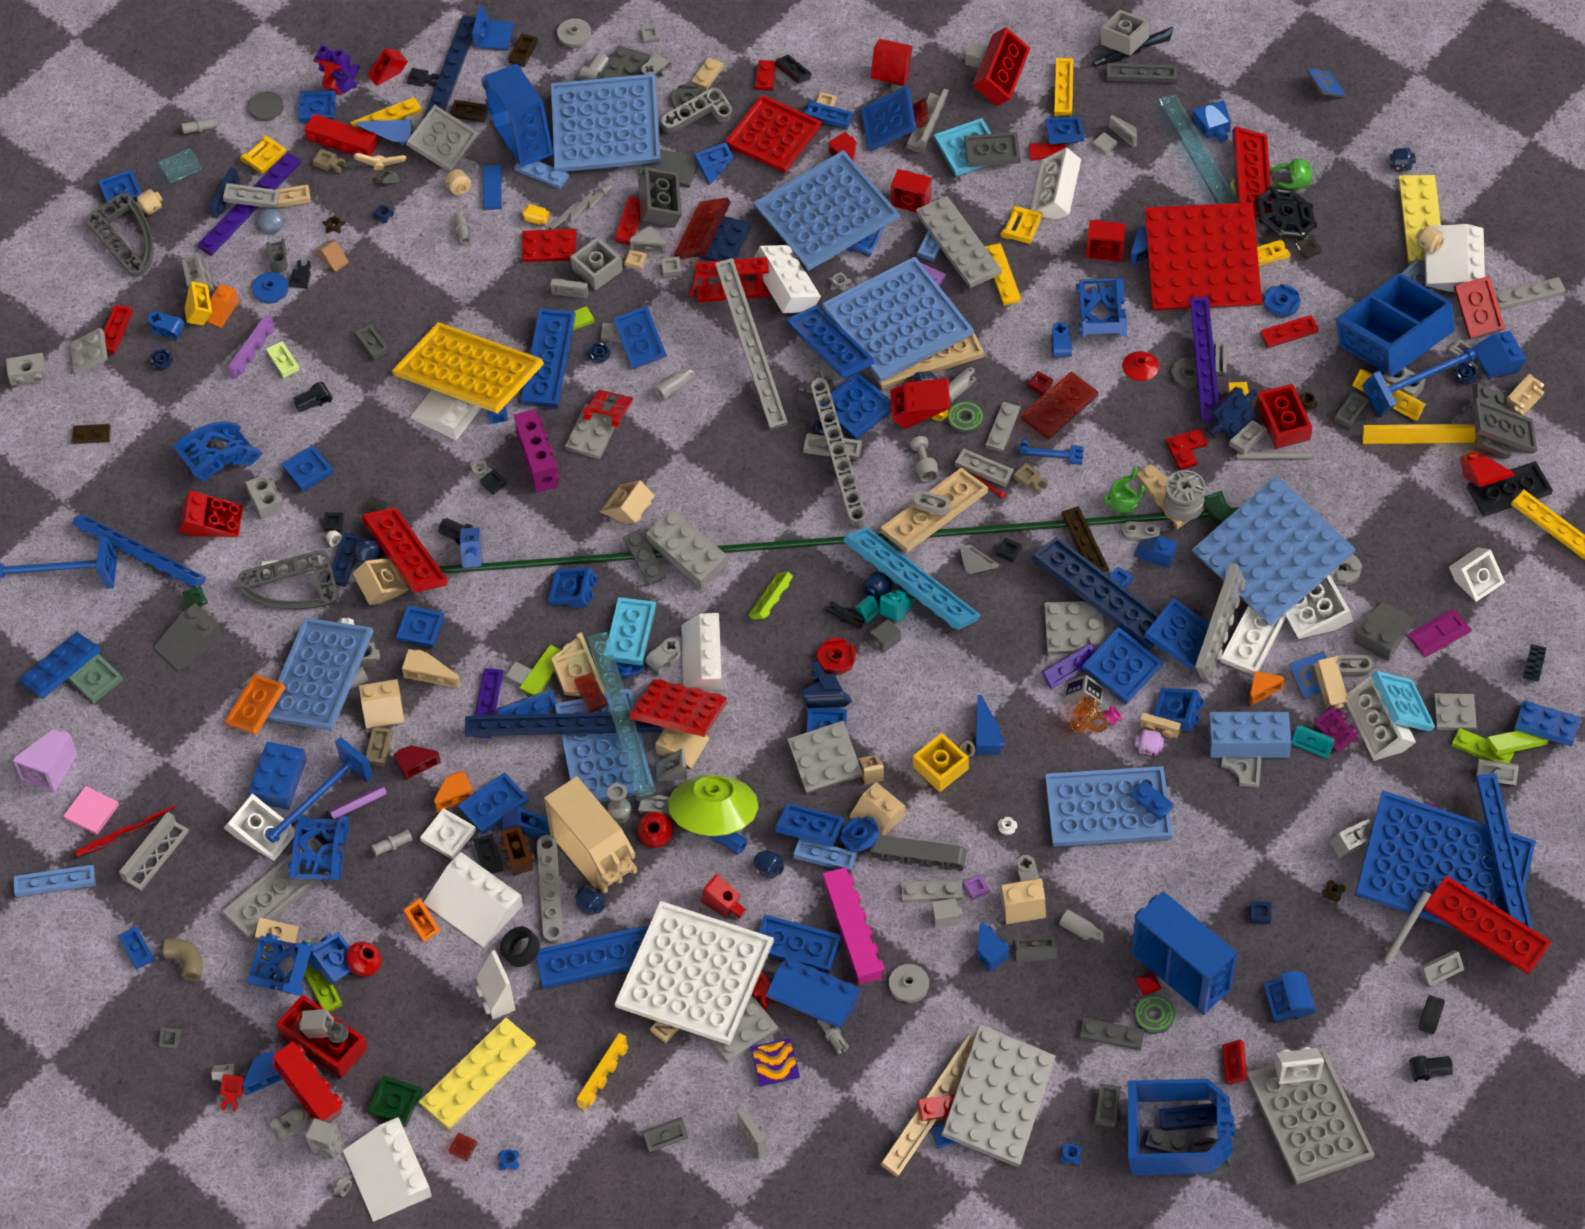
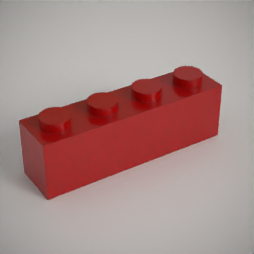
M313 114L304 128L306 139L310 142H317L327 148L338 149L342 153L353 155L360 153L371 156L378 146L376 134L317 114Z

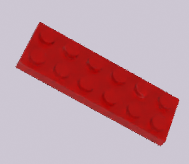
M1235 126L1232 130L1237 203L1253 202L1254 217L1259 218L1257 206L1254 203L1255 199L1260 197L1271 186L1268 138L1266 134ZM1264 207L1266 214L1269 213L1268 208Z
M396 507L362 515L361 520L413 593L447 586L448 579Z
M1447 875L1424 906V910L1527 975L1532 972L1552 942Z

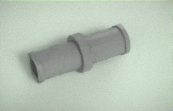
M216 117L181 123L183 134L197 131L201 133L203 130L218 128Z
M457 211L453 215L456 222L455 229L459 234L460 243L467 245L471 242L470 227L466 222L465 213Z
M407 829L394 836H387V839L371 845V848L377 857L387 851L397 850V847L413 840Z
M817 1020V1023L825 1032V1038L831 1041L837 1053H842L841 1048L845 1052L849 1046L841 1036L840 1029L822 1020Z

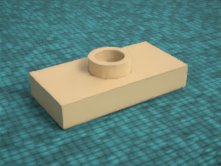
M259 917L255 939H260L261 935L266 936V933L278 936L277 940L295 943L299 927Z

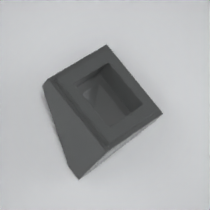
M385 169L373 179L383 184L401 181L396 171Z
M161 1026L158 1047L178 1049L184 1028Z

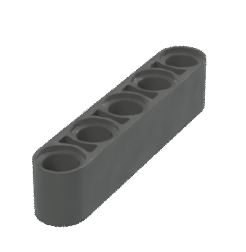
M879 835L876 842L868 848L867 857L872 860L873 858H878L880 861H899L902 864L912 865V863L924 867L932 868V866L939 867L938 869H959L958 871H962L965 865L967 850L958 845Z

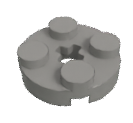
M1352 554L1341 564V566H1346V571H1339L1338 566L1330 574L1335 585H1351L1359 579L1362 563Z

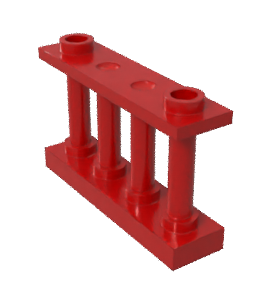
M767 257L734 259L746 299L770 297V291L763 281V274L769 273ZM720 261L695 263L696 279L702 280V285H696L698 303L726 300L721 282L709 284V278H719L715 263ZM756 274V280L745 281V275Z

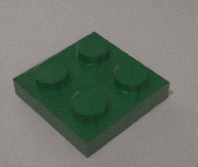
M384 1075L367 1110L368 1115L387 1121L399 1117L402 1126L407 1127L422 1094V1088Z

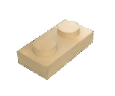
M708 57L692 79V84L708 90L724 67V63Z
M309 185L277 189L280 193L277 208L311 203Z
M1147 713L1142 714L1140 728L1158 731L1166 738L1174 737L1178 739L1181 723Z

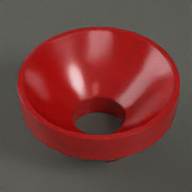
M650 812L640 819L637 834L644 845L659 848L671 840L673 825L665 814ZM653 822L658 823L660 826L659 831L655 834L648 831V826Z
M366 941L354 943L348 948L345 955L346 964L354 974L362 977L374 975L382 964L380 951L373 944ZM363 950H369L372 953V958H366L363 955Z

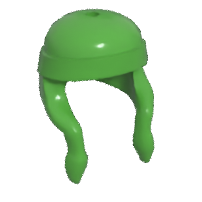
M1302 158L1293 159L1290 163H1281L1270 169V174H1274L1279 169H1286L1290 172L1293 180L1291 183L1277 182L1272 184L1271 186L1275 188L1282 187L1283 189L1290 190L1293 188L1295 191H1298L1312 184L1313 170L1310 164Z
M1137 466L1133 467L1131 475L1116 480L1110 488L1109 495H1106L1104 498V503L1110 505L1117 513L1128 514L1133 512L1145 491L1144 485H1141L1138 495H1136L1135 491L1126 486L1138 474Z

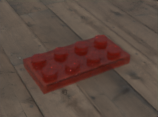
M728 198L699 202L674 253L675 257L685 259L706 255L731 203Z
M1069 372L1021 415V420L1049 440L1097 398L1099 392L1073 372Z

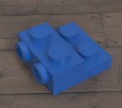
M590 567L557 569L548 602L550 605L568 604L570 608L588 607L589 601H593L594 597L592 592L593 586L597 585L598 582L596 574Z
M1161 688L1153 716L1181 723L1180 730L1192 731L1194 725H1198L1199 715L1197 713L1199 709L1203 708L1204 700L1197 689Z
M340 932L334 935L329 933L320 940V944L313 943L316 951L310 954L308 961L315 972L321 971L330 985L352 972L345 960L346 952L350 946Z

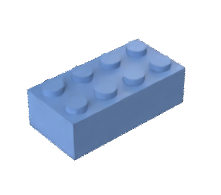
M1210 712L1208 724L1210 758H1222L1223 756H1226V758L1290 757L1291 733L1289 712Z

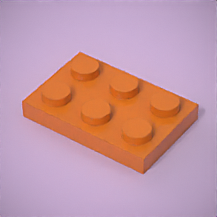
M253 674L224 722L230 727L257 735L286 688L285 685L281 682Z

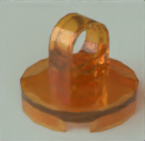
M1089 695V698L1084 697L1074 710V713H1076L1075 719L1070 720L1069 727L1071 730L1081 733L1086 728H1089L1094 732H1103L1107 728V719L1103 713L1097 711L1098 700ZM1096 719H1101L1104 721V723L1100 726H1095L1093 724V722Z

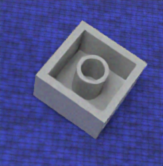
M1119 10L1101 27V45L1127 55H1131L1149 38V20Z
M599 237L571 256L572 270L595 291L623 271L622 258Z

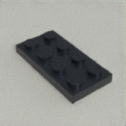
M1536 461L1510 469L1514 472L1512 477L1482 487L1472 482L1467 484V489L1483 517L1512 508V501L1523 489L1536 499L1552 494L1553 489Z

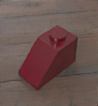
M413 745L401 748L394 753L395 763L406 780L441 763L438 751Z

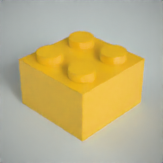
M941 733L913 755V768L936 790L941 792L969 770V757Z

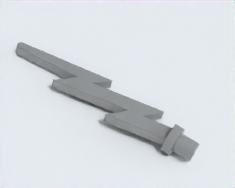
M608 183L606 186H601L594 196L591 191L576 207L574 204L571 205L550 226V229L556 228L569 216H571V221H573L588 205L592 209L603 196L606 197L608 192L613 189L611 184Z

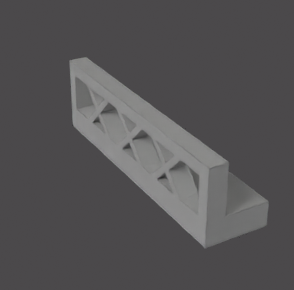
M943 89L941 96L933 93L929 94L917 120L916 130L912 132L908 140L907 149L923 153L944 107L949 90Z
M167 812L119 871L122 880L142 891L188 834L189 829L177 823L174 815ZM174 827L182 831L178 837L170 838L169 833ZM160 844H169V849L166 852L158 853L157 848ZM148 859H157V864L154 867L146 868L145 863ZM144 873L145 878L140 884L132 880L136 874Z

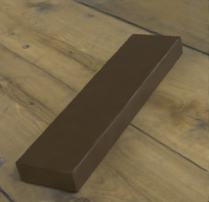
M1077 506L1062 511L1061 516L1079 554L1104 573L1108 572L1109 567L1080 507Z

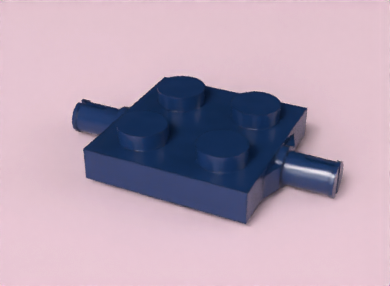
M1235 386L1210 410L1216 423L1208 431L1210 435L1214 437L1222 430L1229 439H1232L1257 416L1251 405V400L1258 395L1257 391L1252 389L1245 396L1242 390Z

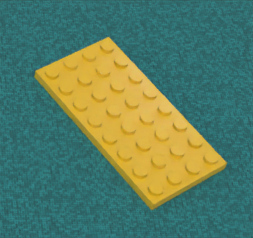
M438 322L399 362L392 372L394 376L498 414L544 363L541 358Z

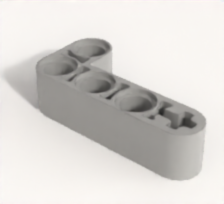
M711 88L666 113L662 117V130L665 133H673L710 112L713 113L719 122H727L731 118L732 107L720 89ZM712 96H716V97H718L719 99H718V100H712L711 97H712ZM699 104L702 105L703 108L698 109L695 106ZM725 110L728 113L723 115L720 111ZM687 113L689 116L682 117L680 114Z

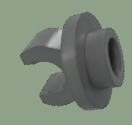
M334 1021L332 1031L328 1030L327 1033L331 1036L328 1037L330 1041L337 1044L347 1039L349 1031L345 1025Z

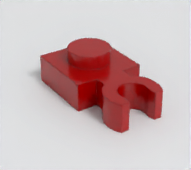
M761 972L752 995L756 1000L761 998L763 1008L768 1009L767 1000H772L774 1004H777V1001L766 996L771 984L764 973Z
M223 1074L220 1095L226 1096V1099L222 1102V1110H226L227 1103L233 1104L234 1112L238 1109L236 1097H242L244 1076Z

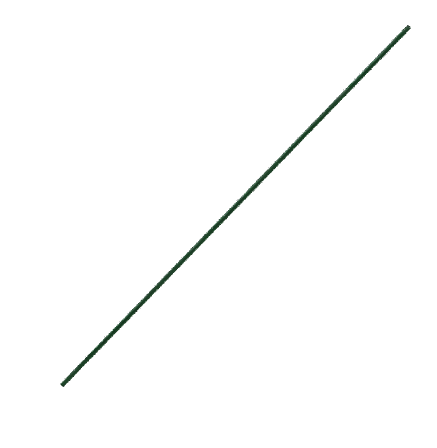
M1240 507L1206 509L1197 518L1232 515ZM1164 513L1085 518L1088 526L1119 524L1129 521L1171 520ZM1064 520L938 529L928 538L1065 528L1066 525ZM877 534L883 540L890 541L885 535ZM845 536L721 545L717 547L724 553L846 543L843 542ZM653 550L656 558L663 557L657 550ZM631 552L482 563L480 567L462 568V565L438 567L443 574L634 560Z

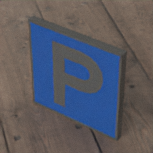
M1306 68L1318 92H1321L1323 95L1347 97L1331 72Z
M1324 651L1288 664L1303 700L1321 694L1314 664L1318 663V660L1327 658Z

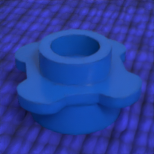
M1074 1144L1062 1145L1061 1150L1063 1153L1060 1161L1063 1164L1068 1162L1079 1165L1081 1162L1079 1156L1082 1148Z
M510 1149L501 1151L499 1153V1168L501 1170L507 1168L518 1169L519 1152Z

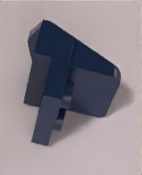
M818 661L811 664L813 671L810 674L814 684L799 692L803 705L807 708L845 707L849 705L852 699L842 690L834 673L826 676Z

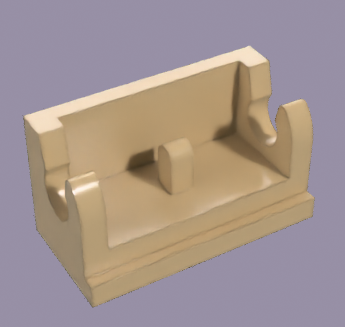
M1531 374L1508 396L1506 403L1507 408L1523 416L1544 395V391L1541 390L1544 387L1543 383L1532 377L1533 375Z

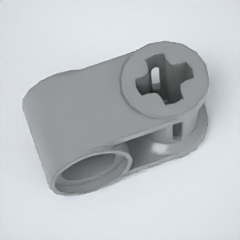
M655 54L642 66L641 71L643 75L655 74L657 82L665 76L667 71L671 70L672 62L659 54Z
M675 638L666 639L648 654L645 663L661 675L663 670L668 669L680 658L679 641Z
M1029 855L1019 857L1016 868L1018 881L1039 878L1034 858Z

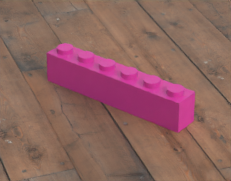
M846 867L823 873V882L858 985L882 979V972L884 971L883 962L881 959H877L878 948L876 943L871 941L872 931L870 925L865 924L866 913L864 908L859 906L861 900L858 891L853 889L855 882L852 873L848 874Z

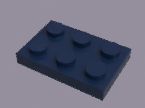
M718 214L699 251L698 257L709 261L736 259L749 233L751 223Z

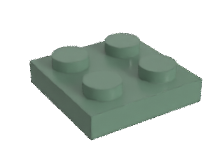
M99 654L68 678L93 704L123 681V677Z

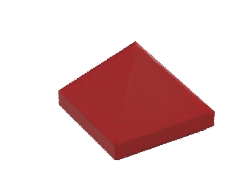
M1154 972L1135 978L1143 996L1162 989Z

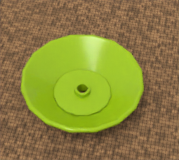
M719 774L699 775L683 781L672 791L668 800L669 814L679 826L691 833L705 836L729 835L744 829L754 820L759 808L757 796L747 784L734 777Z

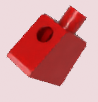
M717 874L703 888L700 902L727 919L732 913L741 919L747 911L746 908L739 904L740 893Z

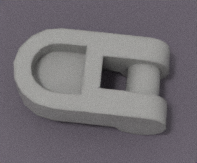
M294 1108L282 1117L274 1119L270 1126L274 1131L278 1132L279 1139L285 1141L308 1124L309 1116L305 1109ZM286 1123H288V1124L290 1125V1127H289V1128H284L283 1125H285Z

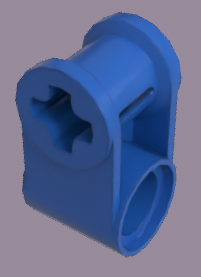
M157 311L150 313L148 316L150 331L166 338L171 337L177 340L185 326L184 321L176 316H170Z
M1057 322L1052 326L1051 343L1052 353H1054L1053 358L1071 357L1072 343L1068 326L1063 322Z

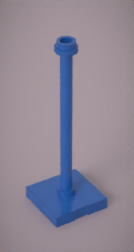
M1467 348L1464 350V354L1390 386H1387L1381 372L1378 371L1373 373L1362 384V387L1378 417H1381L1397 404L1392 395L1393 392L1466 360L1472 362L1476 358V353L1472 348Z
M100 537L97 560L5 566L4 563H0V577L2 578L5 577V574L96 568L105 587L114 588L118 556L111 546L108 537Z
M339 737L335 744L340 761L344 765L274 830L269 829L268 833L265 834L267 839L272 843L278 842L280 840L279 835L350 769L366 782H369L373 778L369 759L342 737Z

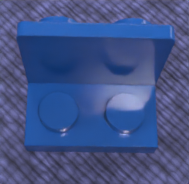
M479 7L472 32L474 47L508 50L514 23L489 20L486 8Z

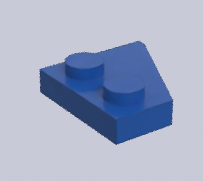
M726 142L694 155V159L708 185L714 182L734 158Z

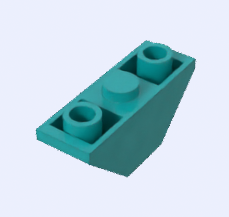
M904 588L885 594L880 598V614L899 622L904 619L917 598L908 594Z

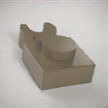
M323 149L318 152L312 161L313 166L326 171L333 168L336 173L342 172L341 167H339L340 165L346 167L344 159H337L336 154Z
M1027 463L1014 473L1016 481L1027 489L1033 486L1034 491L1038 494L1042 491L1039 485H1043L1045 488L1048 487V481L1040 478V472Z

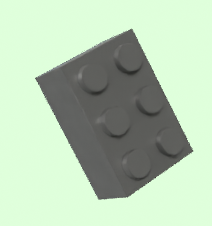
M644 167L638 179L641 222L675 228L682 216L679 173Z

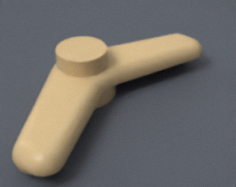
M355 153L353 156L355 160L373 166L374 170H383L384 166L401 163L406 160L405 155L385 158L379 155L371 157Z

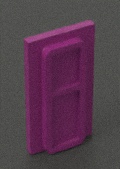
M1453 608L1407 634V637L1426 658L1472 632V630Z

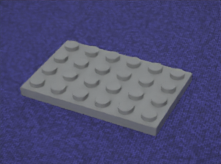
M980 1024L972 1042L941 1136L1019 1167L1056 1056Z
M1324 1047L1318 1049L1324 1059L1320 1080L1279 1084L1275 1063L1247 1073L1249 1084L1296 1185L1373 1159L1375 1155Z

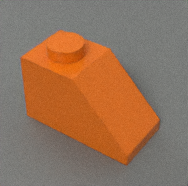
M220 283L211 297L212 314L206 321L207 323L222 328L239 303L236 289Z
M465 771L455 772L445 778L434 799L437 812L442 811L443 808L447 809L458 805L473 795V790Z

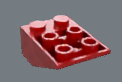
M948 378L906 382L890 390L892 420L903 429L912 427L950 409Z
M189 490L182 502L178 532L190 536L239 537L243 505Z

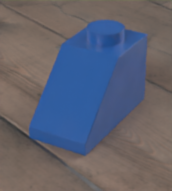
M1161 536L1140 540L1134 557L1170 568L1176 554L1177 541Z
M516 807L502 816L503 830L521 826L522 833L527 834L528 838L548 835V818L520 807Z
M273 1050L264 1052L253 1060L243 1082L246 1095L283 1080L271 1064L272 1056L275 1054Z

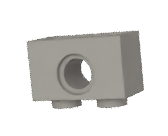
M43 353L6 359L7 373L11 386H22L25 383H40L43 380H48Z

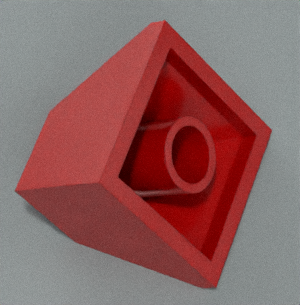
M1469 451L1466 455L1460 457L1463 476L1479 487L1514 476V472L1478 451Z

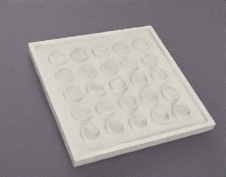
M660 901L615 1002V1007L730 1045L771 950L774 938Z

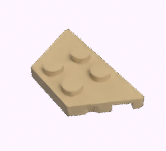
M581 632L576 635V638L570 644L568 643L564 646L561 652L551 658L564 695L588 698L606 694Z

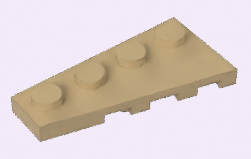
M1151 464L1137 474L1138 481L1155 498L1156 504L1161 506L1167 518L1173 521L1174 527L1179 529L1188 521L1176 520L1169 516L1165 510L1164 497L1168 477Z

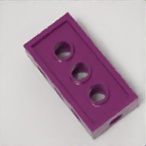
M535 409L514 414L516 435L536 493L557 488V481L560 480L557 471L558 465L556 459H553L551 444L548 445V436L546 430H543L541 415L537 416Z

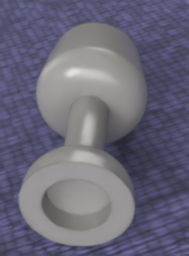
M924 436L913 438L910 441V447L918 452L920 457L915 466L916 472L922 482H932L938 478L939 474L936 460L927 457L925 451L928 447V439Z
M614 783L607 789V796L611 800L607 811L616 823H624L630 817L631 805L625 799L627 796L626 787L623 784Z

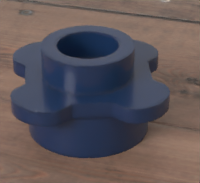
M386 205L378 206L376 212L373 213V218L379 219L381 223H387L388 219L394 216V211L390 210Z

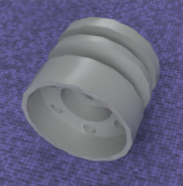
M1181 470L1173 473L1167 479L1165 487L1164 507L1166 512L1172 518L1180 521H1190L1197 518L1202 513L1204 507L1205 481L1199 474L1193 471Z

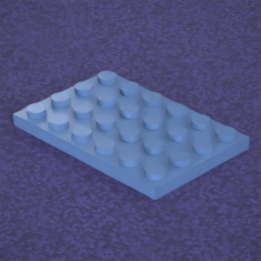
M304 618L277 681L283 683L286 688L266 720L333 731L373 635V629L366 626Z
M631 689L555 704L557 714L631 712L635 706ZM641 732L561 734L570 780L578 776L599 802L610 800L607 796V789L614 783H620L626 787V797L653 792Z
M1164 766L1045 774L1052 846L1172 839L1170 812L1159 820L1130 797L1131 792L1145 780L1168 799Z

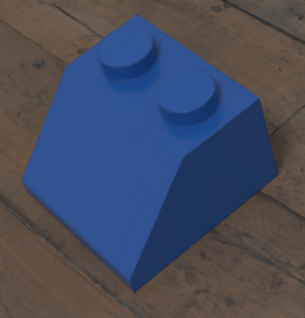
M1511 331L1494 333L1472 347L1476 353V359L1487 377L1517 373L1527 359Z

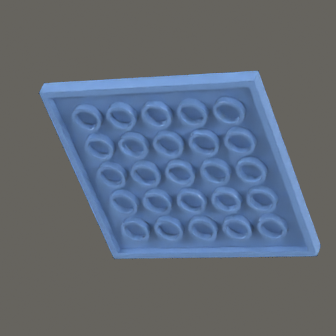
M655 74L551 83L555 170L566 172L661 163Z
M844 150L753 202L757 211L784 243L792 249L793 253L808 271L900 218L898 211Z
M916 257L823 303V309L873 357L874 364L868 367L880 382L974 335V329Z
M1277 475L1192 549L1193 553L1223 582L1230 563L1238 564L1244 580H1246L1245 588L1240 592L1239 597L1270 627L1356 551L1341 534Z

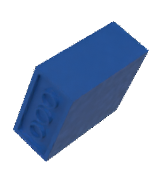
M1398 273L1336 318L1339 345L1392 377L1455 331L1452 302L1411 280L1409 277Z
M1164 891L1159 895H1154L1145 908H1140L1134 916L1135 923L1133 925L1131 954L1199 1012L1205 1015L1231 990L1237 952Z

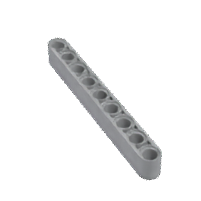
M817 378L811 384L812 393L850 524L854 528H862L867 523L865 509L828 383L823 378ZM847 483L852 484L849 487L844 486ZM853 499L857 500V501L854 502V503H850V502H849L850 500H853ZM855 516H862L859 519H854Z

